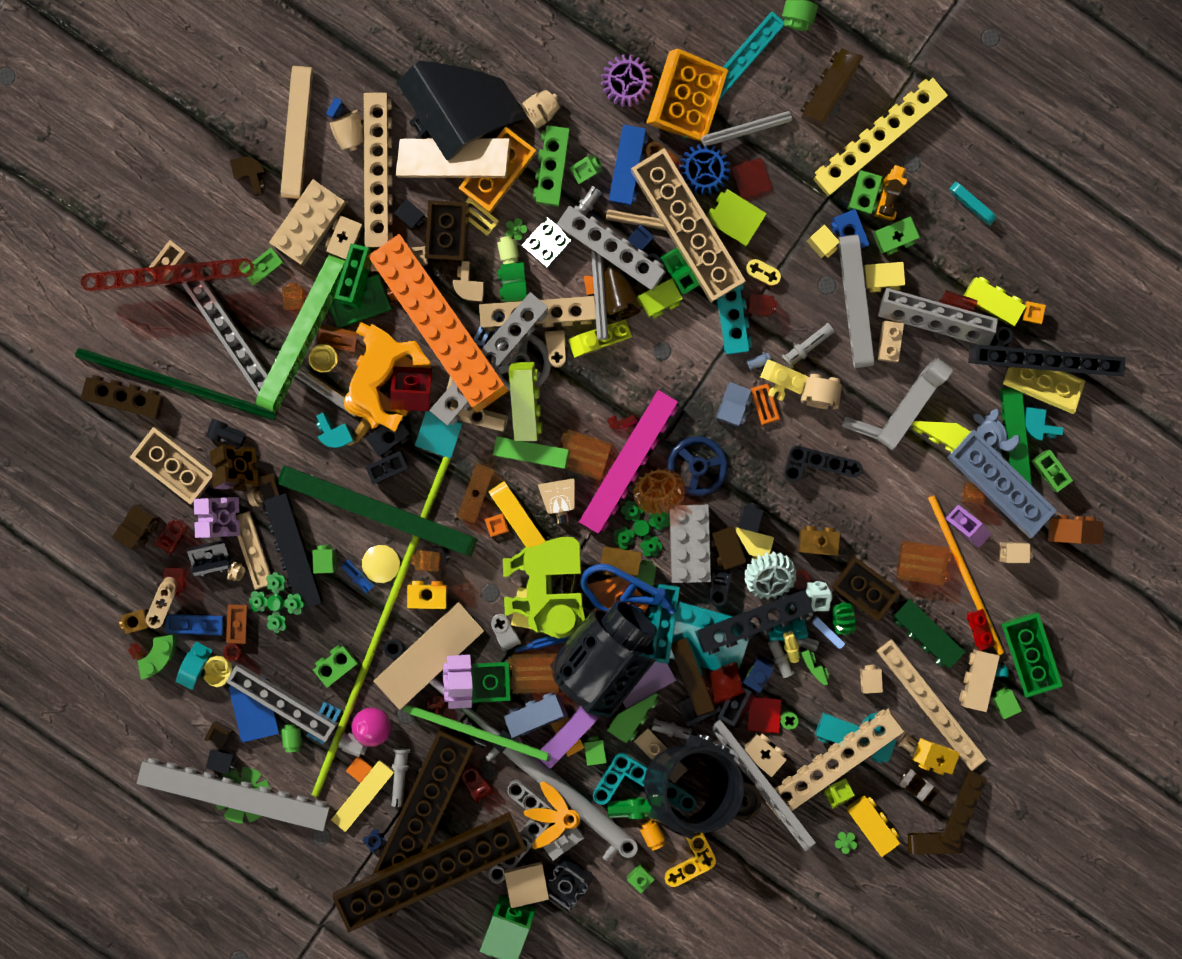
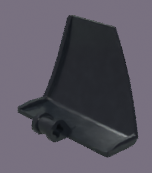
M418 61L397 82L416 112V115L409 124L416 129L419 139L431 136L446 160H451L468 143L526 119V115L501 78L483 72L448 64Z

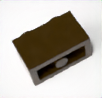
M734 526L711 533L712 537L709 540L712 549H717L718 556L715 557L719 567L722 566L726 570L746 563Z

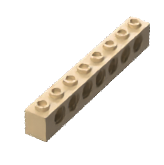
M364 93L365 247L370 249H378L393 238V233L389 232V225H393V214L389 213V206L393 205V196L389 194V186L393 184L392 175H389V167H392V156H389V148H392V136H389V129H392V117H389V110H392V98H388L387 93ZM377 109L383 110V115L380 118L373 116L374 111ZM375 129H383V135L375 137L373 135ZM377 147L383 148V154L379 157L373 154ZM378 166L384 169L380 176L374 175V169ZM376 186H383L384 191L382 194H374ZM376 205L384 206V211L381 214L374 213ZM383 224V232L379 234L375 233V225Z
M890 708L879 711L873 720L861 724L859 730L854 733H848L842 742L830 746L828 752L824 755H817L811 764L802 766L793 777L788 776L782 781L780 786L777 788L773 787L791 811L904 732L903 725ZM882 726L885 730L879 733L875 731V728ZM863 737L869 739L865 744L859 742ZM850 748L854 752L847 755L844 753V750ZM833 759L838 761L834 766L828 764ZM821 771L823 774L821 776H814L813 772ZM799 782L807 783L805 787H799L797 784ZM787 792L790 793L792 796L790 798H784L782 797V794Z

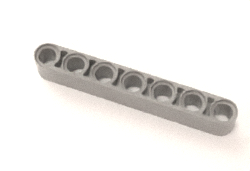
M857 234L838 237L854 368L874 366L859 236Z

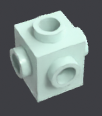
M816 581L814 583H807L806 593L813 611H829L832 591L829 590L826 582Z

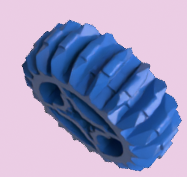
M697 144V151L690 147L692 154L690 155L688 152H685L684 156L687 159H680V162L685 164V166L681 165L678 169L684 171L680 174L682 177H686L684 179L686 183H690L688 185L689 189L692 186L695 187L694 194L700 189L701 196H704L705 190L708 191L709 195H712V188L715 192H718L719 188L717 185L725 186L721 180L728 181L729 179L724 174L730 173V169L724 167L729 166L730 162H723L727 155L725 154L720 157L721 149L714 152L715 145H712L711 150H709L708 146H704V149H701V145ZM699 155L711 156V158H709L705 162L700 161L695 157ZM715 161L720 166L719 177L712 170V165ZM690 162L697 169V174L693 179L689 174L688 167ZM709 164L708 170H707L709 173H707V174H706V173H704V174L702 173V174L700 175V171H701V167H700V166L703 165V167H704V165L707 166V165ZM704 177L714 181L707 185L697 183Z

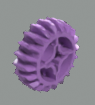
M625 54L622 55V61L615 57L616 64L609 61L608 64L611 69L604 67V71L608 74L601 75L602 79L607 80L601 82V86H608L603 90L604 94L610 92L607 98L610 100L615 97L614 104L621 100V107H624L625 101H628V106L631 107L632 100L638 105V97L644 101L646 97L643 93L650 94L649 89L646 87L650 88L653 85L651 82H647L652 80L653 76L646 75L651 69H643L646 66V62L639 65V57L636 58V61H632L633 55L629 56V60H626ZM627 66L623 74L613 75L618 68ZM632 67L640 72L643 81L632 75ZM629 72V80L632 81V83L629 82V85H627L625 89V84L622 79H625V77H627V73ZM611 81L621 85L622 94L614 90ZM641 86L640 90L635 94L627 95L631 87Z

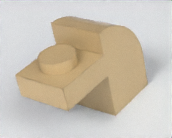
M462 261V265L458 266L457 277H461V280H453L454 289L466 301L483 303L484 282L469 281L470 262Z

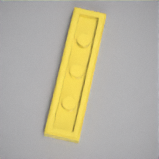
M379 760L333 816L331 821L346 832L392 776L394 771Z

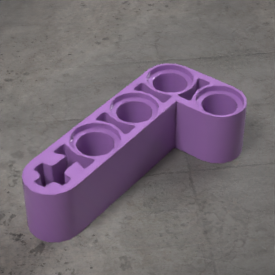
M580 706L576 713L541 749L551 753L550 761L540 760L549 769L552 768L597 721L600 715L586 713L582 706Z

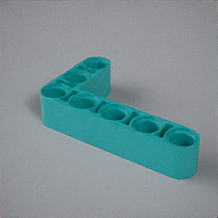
M626 753L616 754L594 789L593 798L595 802L600 805L608 803L624 776L629 777L644 787V778L648 767ZM618 758H625L627 764L624 767L618 766L616 763ZM637 767L642 768L644 771L640 777L633 775V770ZM609 774H615L617 781L609 783L606 778ZM668 780L667 789L671 787L676 789L674 796H667L668 802L685 812L693 811L696 807L694 795ZM604 790L607 792V797L599 799L596 796L597 792ZM689 797L693 800L691 806L686 807L682 805L683 799Z

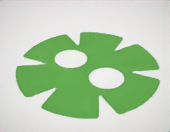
M249 767L242 768L241 778L236 768L231 770V773H224L220 777H231L237 783L242 781L250 782L253 784V787L260 788V786L270 787L267 780L256 784L261 773ZM216 804L218 810L226 808L225 806ZM228 808L224 817L232 822L242 823L245 811ZM245 812L249 822H253L261 817V815Z

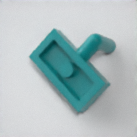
M791 604L787 605V612L789 611ZM798 618L791 620L792 624L782 628L780 625L774 626V631L768 633L770 641L784 640V633L789 631L794 633L795 639L807 638L808 631L805 619L799 621Z

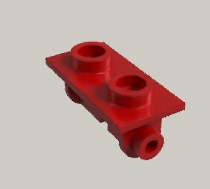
M980 609L967 613L966 620H968L970 629L974 631L972 634L976 643L975 647L982 651L994 646L995 642L984 610Z

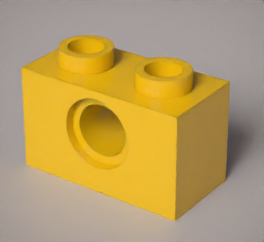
M412 581V584H409L407 587V608L446 609L447 585H443V581H431V585H424V581ZM425 589L430 590L433 594L430 600H426L422 596V592Z

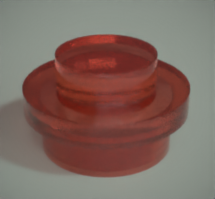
M796 570L794 587L803 589L807 587V583H810V576L805 570Z
M138 643L129 644L128 652L132 659L137 658V660H140L144 654Z

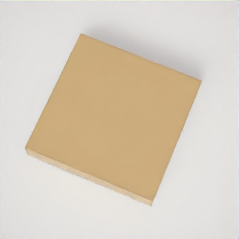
M541 862L504 870L511 908L549 899Z

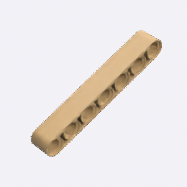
M292 67L281 182V197L299 199L302 195L313 79L312 67Z

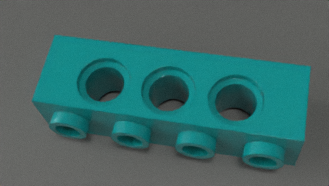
M743 284L732 290L736 294L734 301L727 300L725 295L717 299L725 355L748 352L749 347H752L751 337L747 336L746 329L749 328L748 317H744L743 312L746 309L745 298H741V290H744ZM730 310L738 312L739 317L737 320L729 318L728 313ZM733 329L741 331L739 339H734L731 336Z

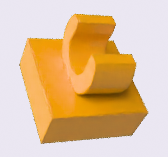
M1026 301L1022 321L1042 324L1046 305Z

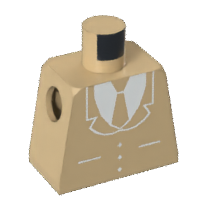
M574 478L538 484L547 513H556L557 524L569 522L567 511L575 509Z

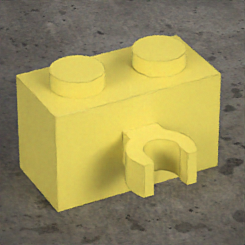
M767 360L760 376L775 383V386L769 390L768 395L774 397L778 391L777 399L780 401L785 397V388L801 394L806 378H808L804 374L771 360Z

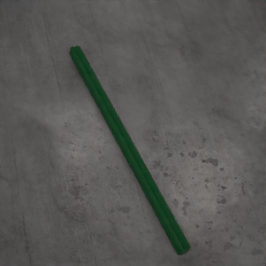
M78 348L75 353L76 358L266 419L275 420L277 412H272L254 403L82 348Z

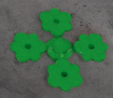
M638 500L633 502L626 501V506L621 508V513L625 515L626 520L632 519L636 522L633 525V531L628 530L626 527H622L621 530L616 529L613 533L615 537L614 543L619 544L621 549H626L628 545L633 544L632 538L635 533L639 537H644L643 542L640 544V548L643 549V555L656 556L658 551L662 549V544L658 542L656 536L651 537L648 535L650 526H656L657 530H661L662 527H668L670 524L668 519L669 513L664 512L662 508H657L655 512L650 513L651 518L648 523L645 520H639L640 514L643 513L640 502Z
M274 572L266 577L268 582L267 588L269 590L272 589L274 594L267 598L264 592L253 591L251 598H249V603L252 604L251 608L255 612L259 610L265 611V606H268L271 611H275L272 615L268 616L269 622L267 627L269 630L279 633L287 628L285 623L286 617L281 616L279 612L283 605L288 608L290 614L298 615L302 612L304 602L301 601L302 597L298 593L294 595L288 594V599H285L283 602L282 597L277 594L285 589L284 583L286 578L283 575H279L278 572Z

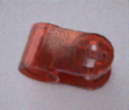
M181 519L170 521L153 546L161 548L167 552L168 556H171L187 531L186 522ZM174 523L180 525L181 530L179 533L173 531Z
M470 765L463 770L462 780L478 804L487 795L494 794L491 785L477 767ZM473 771L476 774V778L469 780L466 778V773Z

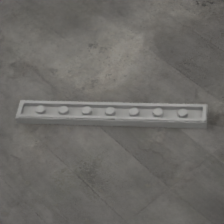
M721 720L716 722L712 732L724 746L731 749L730 753L735 756L734 760L758 789L804 851L810 850L816 842Z

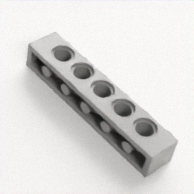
M569 206L556 224L558 227L654 291L666 273L663 270L664 265L657 260L653 262L648 260V254L640 249L638 251L632 249V243L624 238L622 240L616 238V232L608 227L606 230L600 227L601 222L591 216L588 219L583 215L585 211L578 206L574 208ZM580 220H584L586 223L583 230L576 229V223ZM595 231L601 232V239L598 241L592 240V234ZM610 242L617 243V249L614 252H609L607 249ZM626 253L633 254V260L629 263H625L623 260V256ZM646 263L649 265V271L642 274L639 272V267L641 264Z
M886 288L878 312V317L978 345L989 346L996 333L998 320L997 318Z

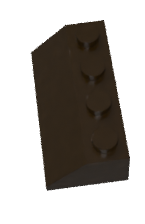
M843 48L839 53L835 51L830 60L833 63L830 69L825 68L820 76L823 81L820 86H814L810 93L813 96L811 101H806L800 111L803 112L801 118L821 129L864 56Z

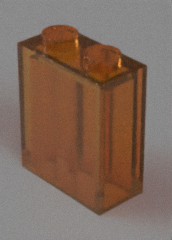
M569 429L567 433L563 432L560 441L563 444L562 449L570 450L567 470L601 480L612 443Z
M901 540L896 578L944 586V582H947L949 577V571L946 569L947 563H950L952 558V552L949 551L950 548Z
M513 653L512 658H508L509 670H512V677H509L512 693H559V686L552 676V668L550 667L558 653Z

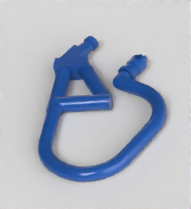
M597 564L591 566L581 576V587L597 609L609 610L593 594L587 580L594 572L609 571L631 583L621 596V601L658 605L660 602L662 607L668 610L669 614H673L676 611L664 589L661 587L656 589L612 565ZM638 587L653 595V597L632 594ZM635 604L632 605V606H634L635 608H637L639 611L642 612V609H641V608H638L637 605H635Z

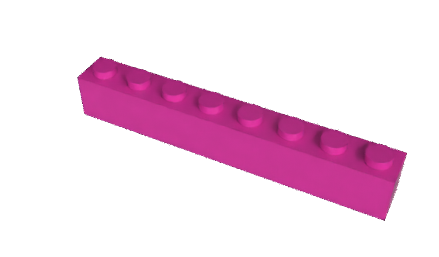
M659 390L656 392L579 520L581 524L598 534L600 531L604 532L610 523L607 521L610 514L615 515L619 508L617 502L620 498L624 499L629 489L626 487L630 481L634 483L639 475L637 472L638 467L645 465L649 458L646 455L650 448L654 450L659 441L656 437L659 432L664 433L669 425L666 422L668 417H673L679 408L676 406L678 401Z

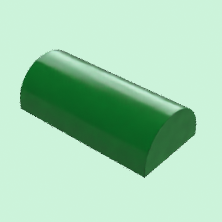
M1030 613L1003 622L1002 628L1025 698L1062 687L1063 685L1039 613Z

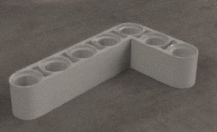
M939 358L930 362L881 430L880 436L878 435L876 439L893 450L935 389L948 379L953 368Z
M513 780L510 782L508 795L525 810L533 808L554 810L547 801L522 781ZM519 785L522 791L519 794H514L511 791V787ZM533 797L537 803L534 806H529L526 803V799ZM530 818L520 830V835L527 842V851L550 823ZM536 824L539 827V831L532 833L529 831V826ZM527 851L515 856V860L511 863L504 861L491 867L489 879L493 883L504 881V870L513 869ZM500 869L503 875L499 878L495 877L492 871Z

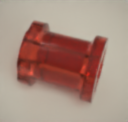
M230 643L223 649V656L228 661H235L242 655V647L238 643ZM236 648V655L231 656L229 654L231 652L230 649Z

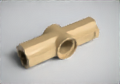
M452 402L449 409L456 410L458 403ZM471 406L466 411L462 409L458 414L460 416L458 421L501 432L505 431L508 420L507 415L482 409L479 411L483 415L482 420L475 422L473 417L477 412Z

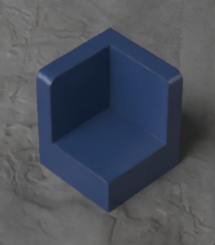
M640 224L627 241L632 243V246L637 250L643 251L654 240V236Z

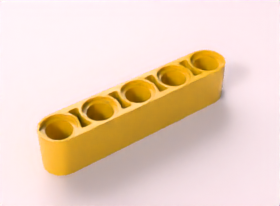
M505 481L488 491L526 547L538 546L546 542Z

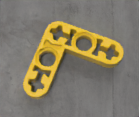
M703 833L695 834L692 839L686 838L695 856L666 871L664 878L670 887L679 886L715 866V855ZM696 838H701L704 841V845L701 848H695L693 841ZM708 848L709 851H705L708 858H713L710 860L711 864L702 863L704 857L702 853L700 855L697 853L703 852ZM687 864H693L696 867L693 874L685 872ZM681 868L685 878L682 879V876L680 875L676 878V882H673L672 880L669 881L668 879L670 878V874H679L680 872L678 869Z

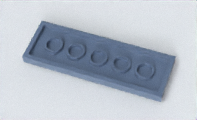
M972 430L947 457L1029 538H1032L1057 511L975 430Z

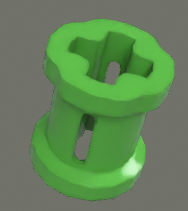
M785 711L780 715V723L785 729L792 730L798 725V717L792 711ZM786 716L793 717L792 724H785Z

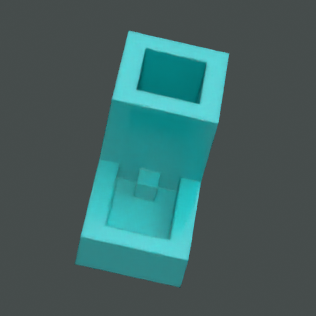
M1024 408L1026 434L1030 438L1041 441L1043 440V434H1045L1046 438L1057 439V435H1063L1064 427L1045 425L1046 410Z
M321 413L316 416L318 419L316 424L319 430L324 432V434L318 436V439L324 445L341 448L356 441L349 424L344 423L334 428L327 413Z
M195 642L190 652L185 656L175 682L193 690L213 650Z

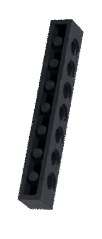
M970 344L968 363L1124 377L1126 357Z

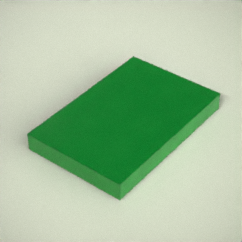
M380 274L367 278L359 308L340 304L335 298L330 306L335 324L340 329L392 311Z

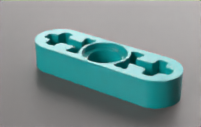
M954 182L949 188L953 196L986 224L991 226L997 219V216L959 183Z

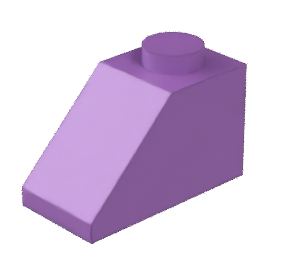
M959 505L945 518L978 548L992 535L983 523Z

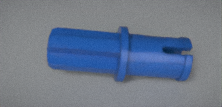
M349 559L341 565V568L353 579L352 582H355L365 593H368L375 586L363 574L364 571L361 572Z

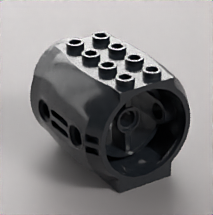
M616 601L608 611L594 608L571 634L551 663L552 676L556 684L569 698L582 706L586 713L611 717L656 661V652L651 643L657 634L656 627L641 611L623 601Z

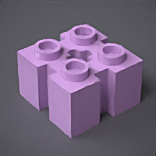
M239 497L194 499V514H198V522H195V538L240 536V520H236V513H239Z
M470 655L447 656V663H443L444 702L448 701V709L472 708Z

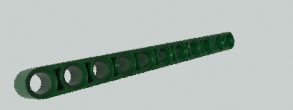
M283 465L277 484L470 557H472L478 538L285 465Z

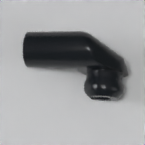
M469 722L467 724L475 728L478 727L475 722ZM466 734L469 742L482 748L486 746L487 740Z

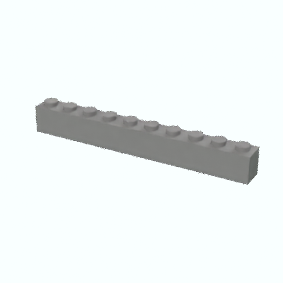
M149 757L148 760L142 761L137 780L139 785L324 831L326 828L331 806H328L325 801L316 800V802L308 801V797L289 796L290 793L279 790L277 793L271 791L270 787L260 786V788L253 787L252 783L246 781L237 783L231 777L223 776V778L215 777L216 774L211 772H204L202 774L198 773L195 768H178V764L167 762V764L159 763L160 760Z

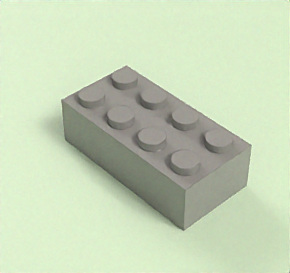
M708 504L669 506L671 582H711Z

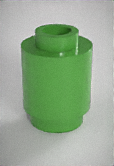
M294 723L286 724L285 728H282V741L285 752L301 751V727H297Z

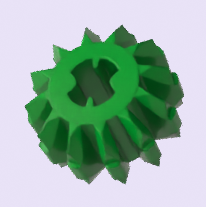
M851 603L833 605L832 618L835 632L842 635L854 633L856 620Z

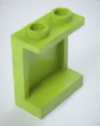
M727 189L725 193H720L716 200L718 202L715 210L711 208L706 217L713 227L739 242V245L745 248L767 213Z

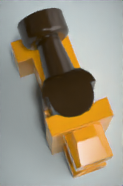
M895 165L891 169L890 174L885 177L883 181L885 187L882 189L875 217L892 222L895 220L897 212L893 205L895 199L903 191L901 189L906 185L907 179L903 178L906 168Z

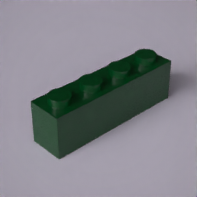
M909 598L891 614L895 617L893 621L900 628L904 626L909 631L907 635L913 641L919 640L923 644L921 648L928 655L932 653L936 657L934 661L940 667L946 666L950 669L965 653Z

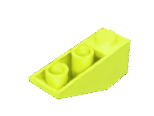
M626 319L607 325L608 338L606 340H598L597 329L569 339L568 342L574 358L632 338Z
M913 421L911 424L913 431L921 435L922 433L929 435L928 439L935 444H939V442L946 446L945 449L949 452H952L971 432L957 423Z

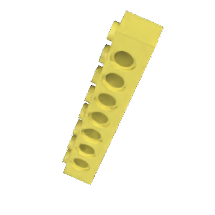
M934 78L930 81L925 79L917 86L919 88L917 92L913 93L911 91L903 98L905 102L900 106L895 104L888 110L890 114L886 118L881 116L873 123L875 125L870 131L868 128L859 135L861 139L856 143L851 141L844 147L846 151L842 155L837 153L829 160L831 162L829 166L825 168L823 165L815 172L817 176L813 180L827 196H830L948 96ZM919 95H925L928 102L925 104L921 103L918 99ZM905 107H910L913 110L912 116H907L904 113ZM895 119L898 122V128H892L889 125V120ZM875 132H881L884 135V139L881 141L876 140L874 137ZM861 144L868 145V153L860 151L859 147ZM845 157H853L854 165H847ZM831 169H838L840 176L838 178L832 177L830 174Z

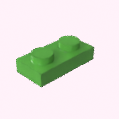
M271 247L241 272L253 286H256L284 262Z

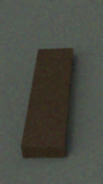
M686 637L673 642L671 650L697 716L715 710V704L689 638Z

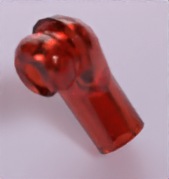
M634 415L620 421L617 420L616 416L608 418L607 422L611 429H626L636 424L637 420Z

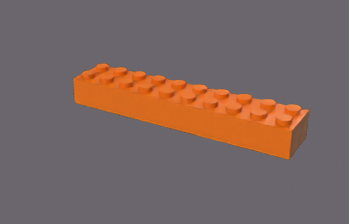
M400 234L368 255L464 397L477 413L509 391Z

